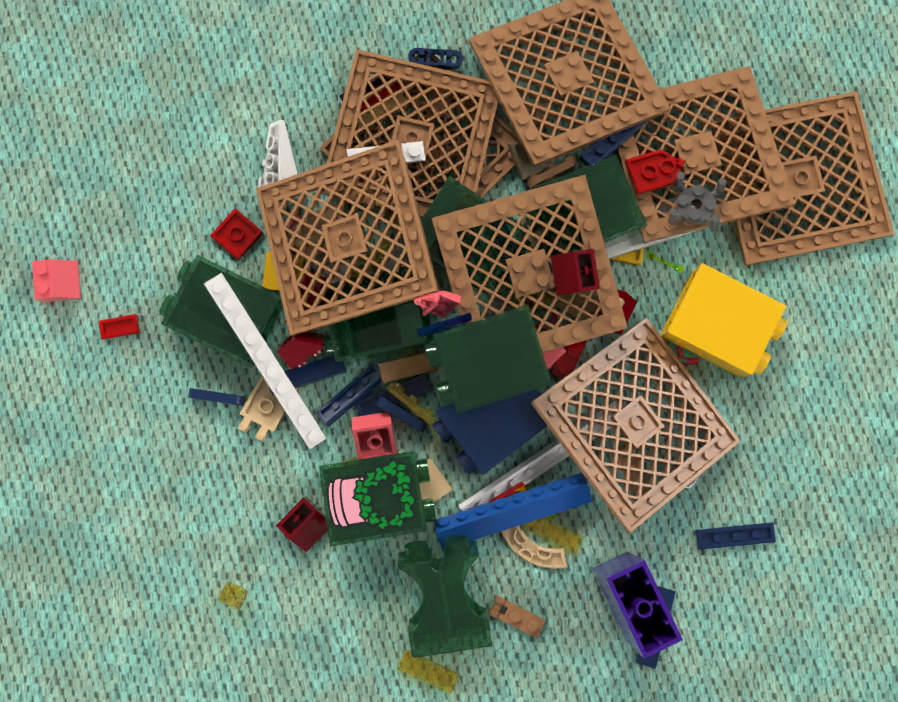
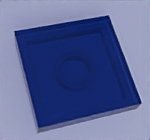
M467 313L416 329L418 336L421 337L471 321L472 316L471 313Z

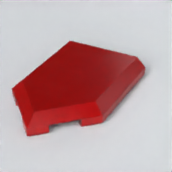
M662 149L625 160V166L637 195L674 185L677 173L681 171L685 163L684 160L677 159Z

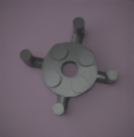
M678 172L675 187L679 190L680 195L677 199L676 209L674 208L670 211L669 224H675L682 219L687 223H705L711 231H716L720 217L718 215L713 216L716 209L715 198L723 193L726 179H719L716 189L710 192L701 185L686 188L683 184L685 174ZM697 202L701 205V208L694 209L691 207V203Z

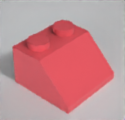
M55 259L32 261L34 298L36 300L52 302L81 298L78 261Z
M389 412L352 418V431L359 462L397 456L392 419Z

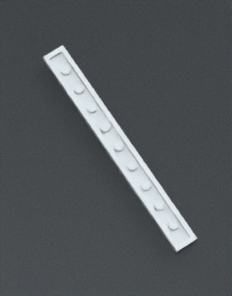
M220 273L205 282L204 285L308 448L312 449L325 440L326 437L223 274Z
M615 400L608 407L616 409L617 401ZM602 411L594 414V418L602 420ZM608 412L607 421L612 422L610 418L615 414ZM582 422L579 429L587 431L588 422ZM593 423V432L601 433V425ZM582 435L585 441H587V436ZM557 439L458 506L462 511L489 503L490 500L521 481L525 485L567 458L569 454Z

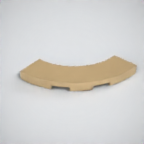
M520 525L501 531L511 549L529 563L551 569L568 568L563 548H546L534 543L524 534Z

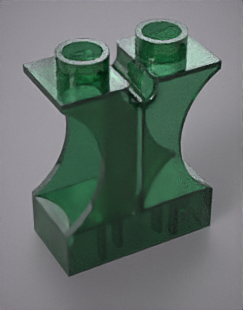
M467 535L447 537L444 540L445 546H443L444 556L440 559L433 556L432 548H429L427 541L410 542L404 546L405 551L398 552V569L409 574L417 582L423 594V600L419 609L409 619L408 635L412 658L492 646L487 609L477 604L468 595L464 587L465 577L470 566L480 557L477 540L469 541Z

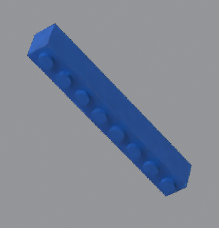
M579 473L465 511H460L456 514L441 517L433 522L441 548L446 550L590 503L592 498L583 473Z

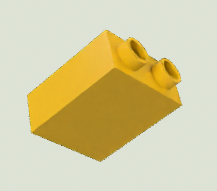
M701 263L692 271L660 336L740 378L751 376L753 373L761 375L771 358V354L765 352L770 338L777 341L786 329L788 321L781 317L786 305Z

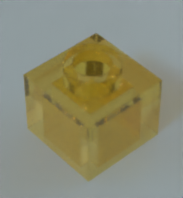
M227 581L218 600L225 605L240 610L248 591Z

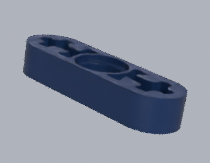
M413 48L408 54L409 62L438 69L456 70L462 65V54L457 50ZM416 54L419 55L418 61L414 60ZM438 55L441 60L438 63H433L430 57ZM453 56L456 57V63H452L451 59Z
M190 388L188 398L243 406L245 396Z
M383 395L376 402L379 407L421 432H424L428 426L424 419Z

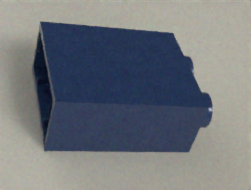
M512 361L494 366L435 411L439 420L432 427L445 444L455 438L463 449L455 457L469 475L477 469L484 475L546 428L547 424L531 404L532 401L542 394L518 363Z

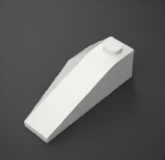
M284 120L276 121L269 126L266 142L268 153L266 159H263L262 166H265L263 177H259L258 188L297 175Z

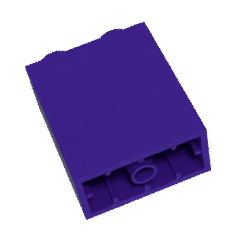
M625 552L592 568L626 641L644 659L683 640L644 559Z

